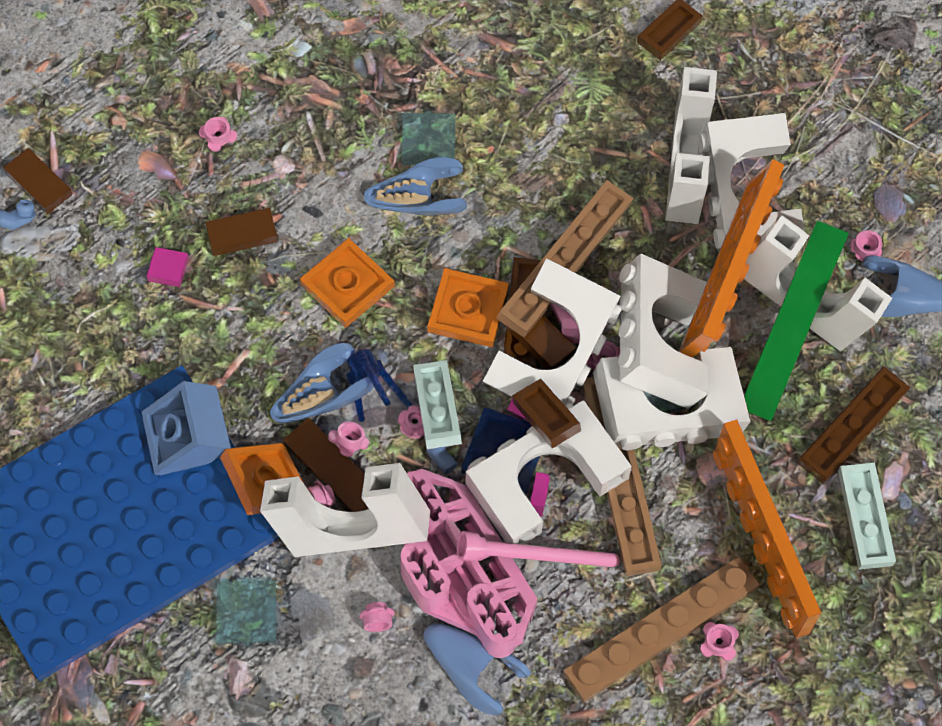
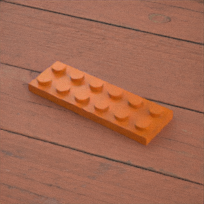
M772 159L747 183L680 347V353L694 357L700 351L705 352L710 343L713 341L718 342L726 327V324L722 322L725 313L731 311L738 297V294L734 293L737 283L743 281L749 270V264L746 263L749 253L753 254L760 242L761 236L757 234L759 228L767 222L772 212V207L769 206L771 198L775 197L782 187L784 179L780 178L785 166L784 164Z
M738 420L724 423L716 448L713 451L716 466L720 471L724 470L727 476L726 486L728 494L732 501L738 502L742 511L740 513V521L746 533L751 532L755 542L753 545L755 557L760 565H765L769 574L767 577L769 590L774 597L778 596L783 607L781 609V617L784 625L788 630H793L796 638L808 635L821 615L820 608Z

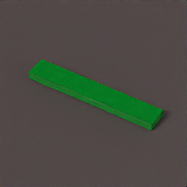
M816 221L744 394L749 414L768 422L772 421L846 242L848 232L821 221Z

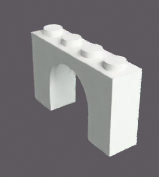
M684 67L675 110L666 221L698 224L708 186L710 156H705V153L700 151L699 134L702 133L707 122H710L715 100L717 70Z
M785 113L707 122L702 133L699 134L701 153H706V156H710L708 185L711 184L712 197H709V211L712 217L716 216L717 229H714V242L717 249L721 248L739 204L731 188L730 176L732 168L735 164L747 158L785 153L791 145ZM801 209L771 212L767 222L760 226L757 234L761 236L781 215L805 232Z
M781 215L761 235L760 242L753 254L749 253L746 261L749 264V270L744 279L781 306L796 271L792 261L809 235ZM863 278L846 293L834 294L825 292L810 329L841 352L879 321L892 297L867 278Z
M640 253L633 261L622 268L619 276V281L621 282L619 305L622 307L619 328L620 355L618 358L620 382L689 409L709 393V364L671 348L657 332L653 323L652 312L666 316L684 325H689L707 282Z
M546 258L531 287V293L561 307L574 318L580 334V342L576 353L566 364L559 368L539 370L498 351L483 382L512 397L513 394L542 379L566 406L574 403L575 398L571 397L570 394L576 384L583 386L591 370L590 367L586 366V363L592 353L597 356L599 355L607 337L601 334L607 323L615 324L622 307L617 304L620 299L619 295Z
M731 347L707 349L705 352L700 351L695 355L694 359L709 364V393L698 401L697 410L687 415L664 413L648 401L643 390L620 382L619 357L601 358L593 372L606 432L617 447H622L623 450H634L648 444H655L656 447H666L679 441L698 444L710 438H719L724 423L737 419L742 432L750 423Z
M584 400L575 406L573 404L566 405L568 410L580 422L581 432L556 447L551 448L532 426L527 431V435L517 441L515 439L506 441L498 448L497 453L487 459L486 457H480L469 465L466 471L465 484L506 543L524 544L542 533L543 520L521 490L517 478L523 466L531 459L546 454H555L568 458L580 468L599 496L604 495L629 479L632 466Z
M401 463L366 467L362 499L369 508L368 510L344 512L328 508L313 498L298 476L265 481L260 512L294 557L427 541L430 509Z

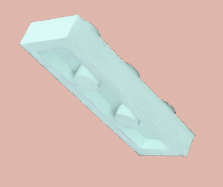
M447 360L413 365L427 449L462 444Z
M875 462L840 466L838 473L858 570L893 566L896 558Z

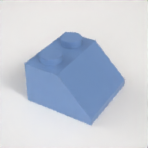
M183 381L141 412L155 475H164L209 464L220 457L225 449H231L216 386Z

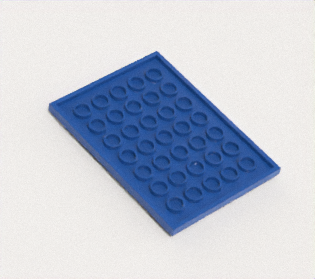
M182 365L0 468V615L39 682L280 538L262 513L247 515L220 457L206 465L164 475L154 474L141 412L183 381L193 382ZM229 438L230 447L236 448Z

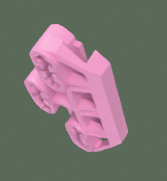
M424 469L408 472L407 475L430 509L427 541L407 543L401 551L400 566L403 581L424 613L476 635L489 655L495 658L508 657L513 653L516 646L523 643L529 622L531 623L537 606L536 595L513 558L484 555L482 559L478 558L475 562L458 559L457 541L461 531L457 528L455 522L466 518L469 522L464 525L466 532L478 533L486 541L502 542L476 498L466 485ZM433 484L449 488L452 494L449 497V503L444 504ZM490 557L493 561L488 564V568L496 579V582L493 583L479 564V561ZM419 566H423V574H421ZM429 581V587L431 590L427 591V583ZM512 597H515L517 602L513 603L512 607L518 617H522L521 622L518 624L504 602Z

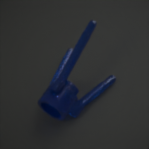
M363 349L349 357L347 364L351 371L346 376L351 385L363 378L369 377L384 405L390 406L391 402L379 381L381 376L407 409L413 406L405 393L385 370L381 360L375 359L371 350ZM360 398L354 401L358 420L364 422L365 415L362 399Z

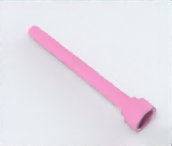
M462 531L457 541V557L462 561L475 562L478 558L482 559L484 555L604 567H616L620 563V557L615 553L486 541L484 537H480L475 532Z

